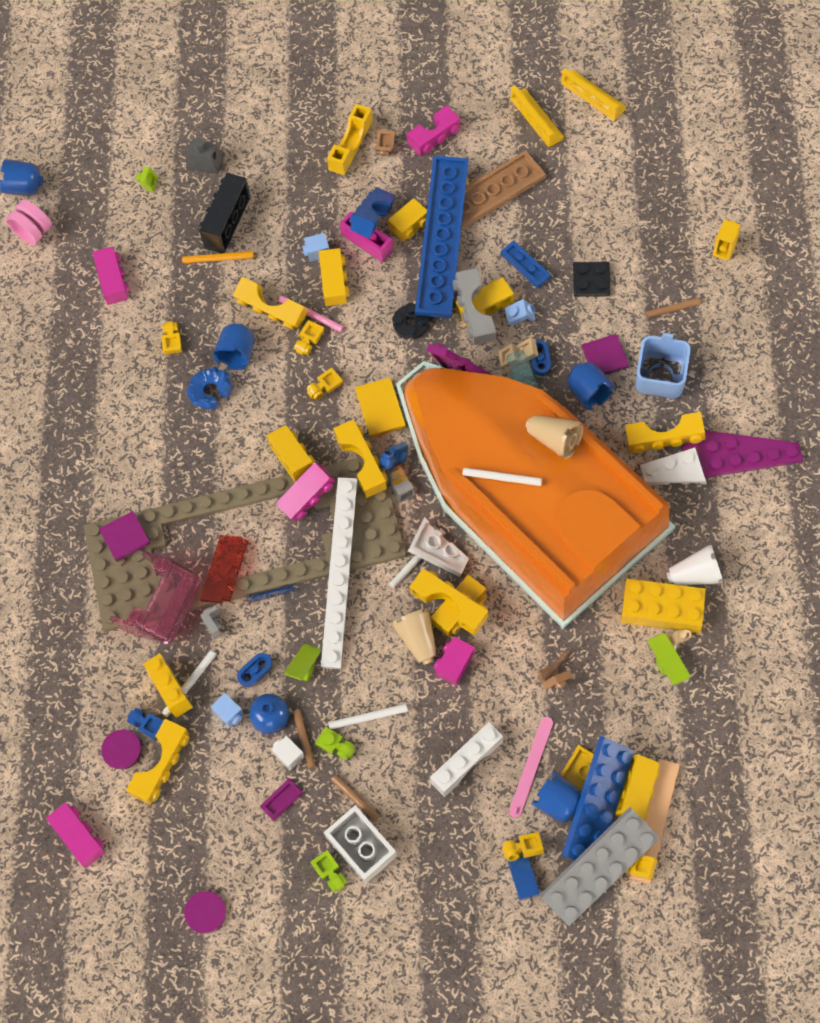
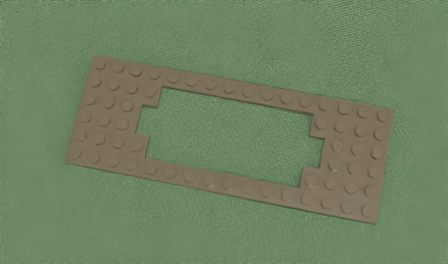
M379 453L372 454L373 456L376 455L380 462ZM362 457L323 466L336 481L333 483V488L320 497L319 503L314 506L315 510L330 507L334 521L338 477L355 478L358 480L357 474L364 466ZM380 464V466H378V467H379L380 471H383V468L381 467V464ZM290 475L135 512L134 514L151 544L118 562L114 559L99 528L122 516L83 525L103 631L108 632L264 593L265 591L284 588L288 585H296L328 577L333 532L321 535L326 552L324 557L176 593L171 572L158 576L156 574L152 550L167 547L162 526L282 497L295 484ZM357 482L350 571L406 557L387 482L386 490L368 498L365 497Z

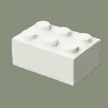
M356 805L324 832L327 840L365 884L397 857L396 851Z

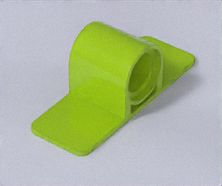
M665 633L648 640V644L656 656L657 667L663 676L667 675L673 685L690 678L689 672Z
M303 644L284 674L308 682L321 649Z

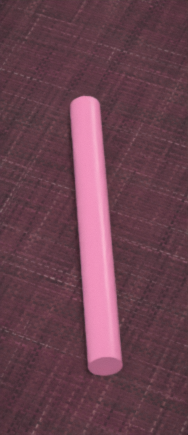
M284 296L279 298V302L282 304L288 300ZM308 309L309 311L306 316L340 333L343 331V325Z

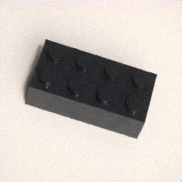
M227 172L225 177L220 180L217 193H214L212 204L207 208L205 219L198 228L204 249L220 254L226 252L251 198L245 177Z

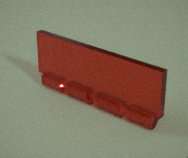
M220 535L200 597L201 602L223 603V601H231L234 586L239 575L238 570L241 569L244 559L243 554L246 553L249 543L248 540L240 536Z

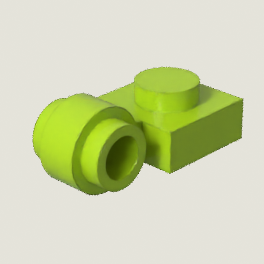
M327 727L324 728L315 742L316 746L331 755L337 750V755L346 761L355 752V746L346 740L344 743H341L343 736Z
M328 850L310 862L322 881L329 876L327 884L333 893L336 890L339 892L345 887L344 885L347 881L341 873H334L340 868Z

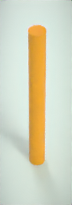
M254 252L182 256V262L184 264L254 258Z

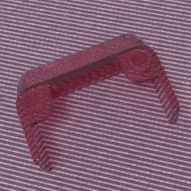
M143 551L142 555L154 565V571L159 576H162L160 583L146 610L140 608L133 610L127 620L113 616L109 620L123 632L162 644H168L174 640L201 584V579L195 572L168 557Z

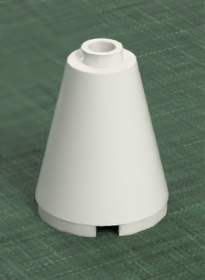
M712 545L706 546L669 568L670 572L666 573L669 584L674 583V585L693 586L723 583Z

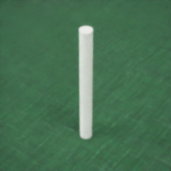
M463 468L464 476L541 486L542 478Z
M441 528L439 529L442 536L446 534L445 531ZM415 555L389 585L395 589L422 558Z
M210 650L183 684L182 689L185 694L216 656L213 651ZM166 706L162 714L168 718L171 711Z
M406 704L331 721L328 722L329 729L332 730L408 712Z

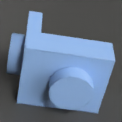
M524 299L505 308L507 321L511 326L526 319L531 322L536 320L534 306Z

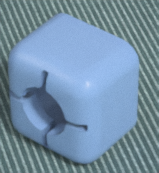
M663 333L662 337H645L641 343L635 379L636 390L641 394L672 399L680 397L683 393L687 376L690 345L685 341L673 339V334ZM648 357L662 359L663 357L665 360L679 362L681 365L680 374H673L671 367L664 364V368L671 372L672 380L667 382L650 379V371L660 367L661 363L653 365L649 371L643 369L644 360Z

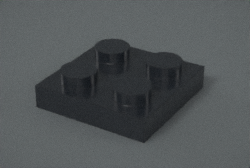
M573 262L574 297H610L609 262Z

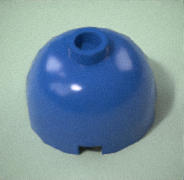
M264 694L253 701L249 717L253 727L258 732L273 734L280 732L286 727L289 721V709L287 703L280 696Z

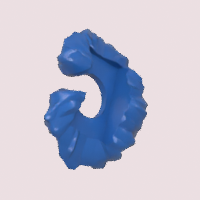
M214 366L212 369H203L202 372L194 374L186 391L192 404L206 410H213L218 407V401L215 397L207 396L204 393V389L209 384H215L223 398H228L232 389L230 375L225 370H219Z

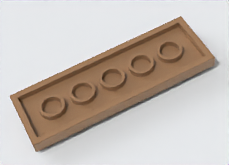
M526 150L466 186L461 230L546 179V173Z

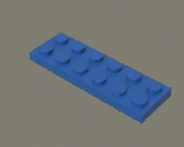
M599 736L562 856L575 861L611 826L634 750L611 739Z

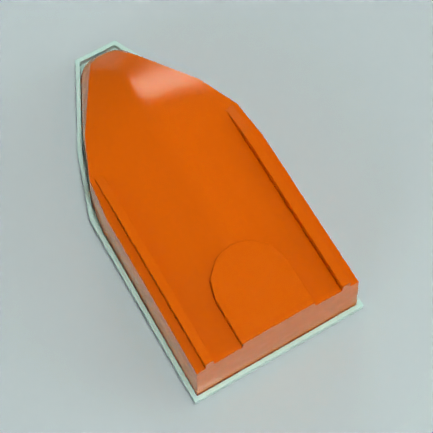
M425 361L396 383L418 459L443 510L563 629L675 529V525L669 520V504L582 422L579 424L583 426L579 446H574L572 450L575 453L568 459L560 457L527 432L526 422L534 415L579 421L569 410L543 390L503 376L446 369ZM463 468L542 478L541 486L464 476Z

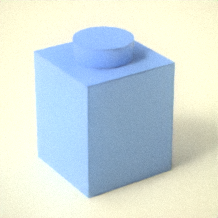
M325 233L304 238L305 245L302 246L304 256H308L310 262L319 260V251L329 250Z
M225 693L211 706L213 713L229 728L232 725H237L243 718L242 715L244 713L242 709Z

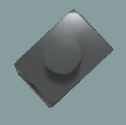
M200 138L190 141L186 154V169L219 174L222 157L215 144L204 142Z

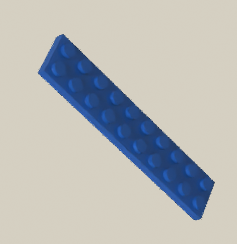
M433 156L415 315L442 318L452 317L454 299L453 280H455L457 272L469 158Z

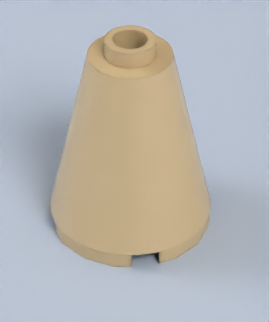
M534 415L526 422L527 432L564 459L570 458L575 453L572 449L575 445L579 446L583 434V426L579 425L581 422L576 420Z
M425 608L424 611L420 609L401 617L402 621L398 623L397 620L392 622L394 629L418 663L423 662V665H427L435 661L434 657L437 656L428 608Z

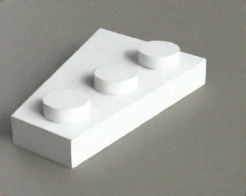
M424 517L408 552L460 577L469 558L453 543H449L442 536V533L438 529L435 530Z

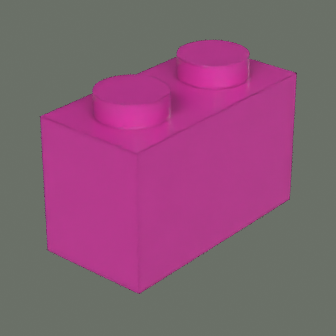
M453 636L451 642H446L443 648L445 653L442 658L437 659L434 669L435 676L457 686L475 653V647Z

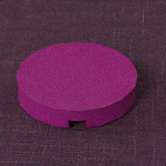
M125 729L116 730L104 739L101 746V755L105 763L111 768L125 770L134 766L140 759L142 744L133 732Z
M209 891L198 892L191 896L186 903L184 909L185 921L197 933H213L225 921L226 906L217 894Z

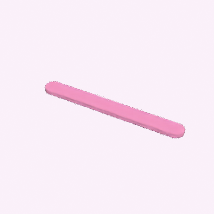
M544 717L539 725L509 810L512 817H519L524 808L553 725V721L549 717Z

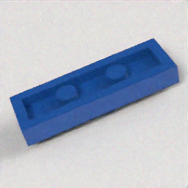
M514 240L501 250L500 255L537 289L551 278V274Z

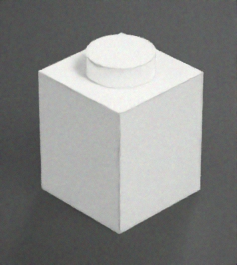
M287 736L283 739H278L273 745L274 748L271 749L273 754L289 771L305 758L303 752Z

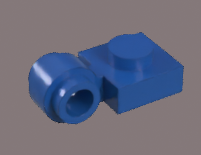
M401 442L391 446L390 451H383V454L380 456L381 467L391 469L393 466L406 462L409 444Z
M135 707L128 714L127 722L134 727L140 725L138 730L156 741L157 738L155 736L163 720L151 713H148L144 718L145 713Z

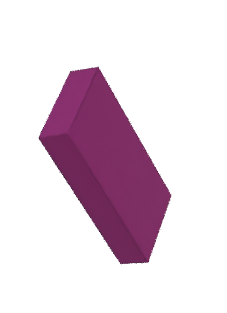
M289 778L260 805V808L275 822L304 793Z

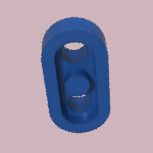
M536 340L537 350L542 352L538 353L537 357L531 359L532 368L536 375L545 376L551 371L549 350L544 341Z
M259 653L255 655L238 671L237 679L241 686L246 688L254 686L272 669L273 663L268 654ZM265 662L266 666L260 667L259 664ZM247 675L252 676L249 681L245 680Z

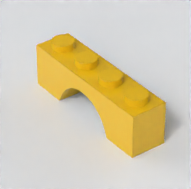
M355 104L348 117L347 129L342 141L338 145H333L327 157L329 171L345 176L373 122L372 109Z
M241 277L233 294V297L238 299L237 303L245 307L249 304L253 306V311L261 315L265 312L268 314L267 318L275 322L279 319L284 322L283 325L292 330L294 327L300 329L309 311L306 307L290 299L278 306L267 305L263 298V287L244 277Z
M701 412L682 415L679 424L667 432L653 431L645 422L625 425L629 451L634 453H642L649 449L660 450L667 446L678 447L690 442L696 444L705 440Z
M353 419L333 428L335 438L342 452H354L364 460V466L357 474V478L365 497L368 498L386 490L388 478L384 471H380L378 467L380 462L377 456H373L370 452L372 447L368 439L364 440L362 436L364 431L361 425H357Z
M423 568L409 586L410 594L426 604L436 599H445L452 602L459 611L458 625L474 636L488 619V610L484 604L472 601L467 593L463 591L460 593L454 589L453 584L448 581L443 582L431 570L427 571Z
M164 719L155 736L162 747L161 759L153 769L147 772H135L126 789L129 795L149 805L158 799L160 795L159 789L162 783L167 782L171 766L178 762L181 748L185 747L189 741V732L186 728Z

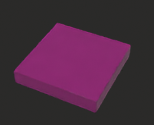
M616 334L581 344L586 361L597 365L605 375L629 368V363Z
M133 511L99 528L116 562L151 544Z

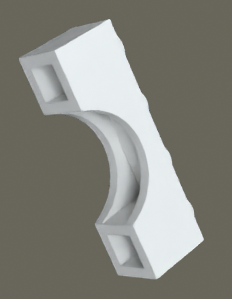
M488 722L430 777V783L444 797L447 796L475 764L489 756L503 743L501 733Z

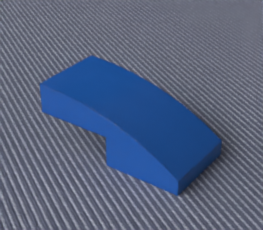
M521 857L515 861H508L519 901L539 896L540 893L529 858Z

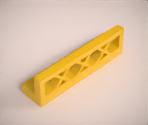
M565 68L562 71V85L615 121L625 111V105L575 70L569 71Z
M515 85L512 86L510 100L545 144L551 147L562 141L564 137L529 92L525 88L519 91Z

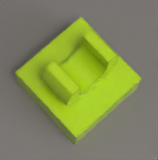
M143 167L142 173H137L135 181H139L140 186H143L149 192L155 190L158 176L150 167Z

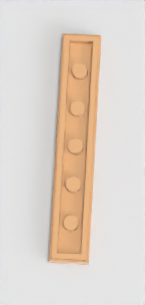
M659 759L658 769L660 773L654 782V795L649 800V813L644 820L660 839L643 855L656 859L680 765ZM630 874L629 879H633L646 884L651 883V880L632 876Z

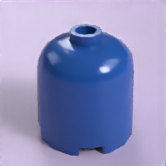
M13 159L3 160L1 172H4L3 180H0L1 193L20 196L36 194L39 186L43 185V176H40L39 168L30 162Z
M233 323L225 326L213 352L214 360L218 364L222 362L228 365V369L243 370L250 362L255 342L253 332L243 324Z
M591 362L575 365L568 377L569 388L586 410H592V406L597 403L599 405L605 403L613 394L611 389L615 388L614 384L600 368Z
M554 770L551 774L554 776L552 781L550 779L546 780L537 794L540 797L539 800H533L531 804L556 821L565 823L574 817L582 791Z

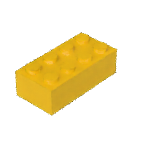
M626 578L621 623L671 630L688 629L693 633H700L703 623L706 589Z

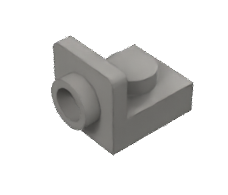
M217 605L206 608L200 615L214 640L221 636L219 632L221 626L216 619L217 616L221 615V612Z

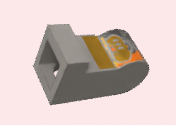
M400 464L385 470L399 502L415 496L414 487Z

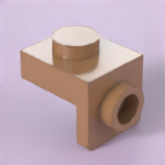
M378 130L376 146L374 148L378 155L389 156V153H394L395 131Z
M547 668L539 670V676H541V674L545 672ZM556 670L542 684L545 690L554 686L556 689L567 685L566 681L573 678L570 670L560 674Z

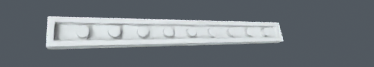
M338 477L321 668L341 669L358 482L355 478Z

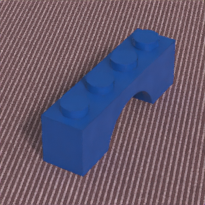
M376 187L373 192L370 191L367 198H364L362 204L358 206L356 212H353L349 222L352 224L349 230L369 239L375 232L380 216L386 217L390 212L396 195L379 187Z

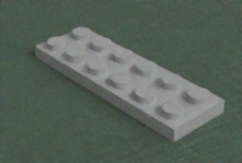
M629 807L539 896L570 926L660 837Z

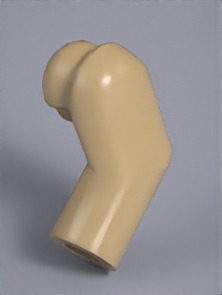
M680 629L673 632L669 640L674 649L677 650L678 644L689 640L692 634L688 629Z

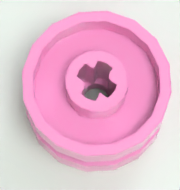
M21 200L16 205V211H11L5 218V221L17 236L29 244L36 245L42 238L41 233H47L52 227V223L47 215L36 205L27 200Z

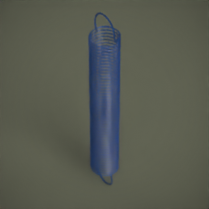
M294 584L285 586L287 588L265 591L268 593L250 595L249 599L279 596L263 595L273 592H294V590H282L292 588Z

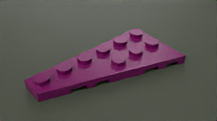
M436 342L434 345L428 344L426 352L440 367L493 375L473 364L471 359L461 357L448 350L443 344Z
M705 430V440L696 444L690 442L681 445L682 452L692 448L696 449L705 478L802 463L803 461L798 442Z

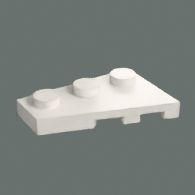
M695 448L640 465L644 481L648 485H669L670 483L707 484Z

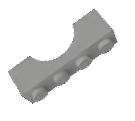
M477 268L456 272L455 280H453V288L455 291H458L459 295L457 296L458 305L463 308V322L468 325L467 335L469 339H472L473 345L495 341L496 337L492 316L481 314L472 303L473 298L481 292L482 286Z

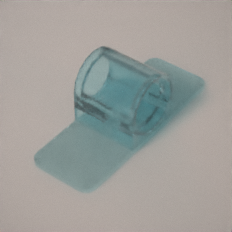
M521 349L509 354L507 360L511 367V371H509L510 378L538 388L524 350Z

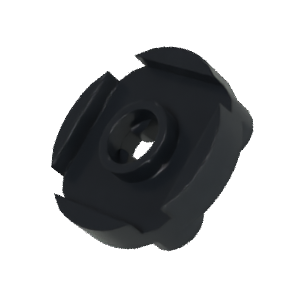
M408 303L400 307L392 317L394 331L403 339H418L428 329V316L415 315L416 305L414 303ZM414 319V324L410 323L407 325V320Z

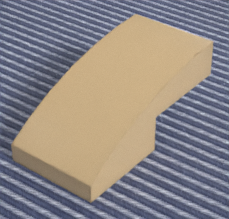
M530 337L518 345L511 343L499 350L501 367L514 366L537 357L536 340Z

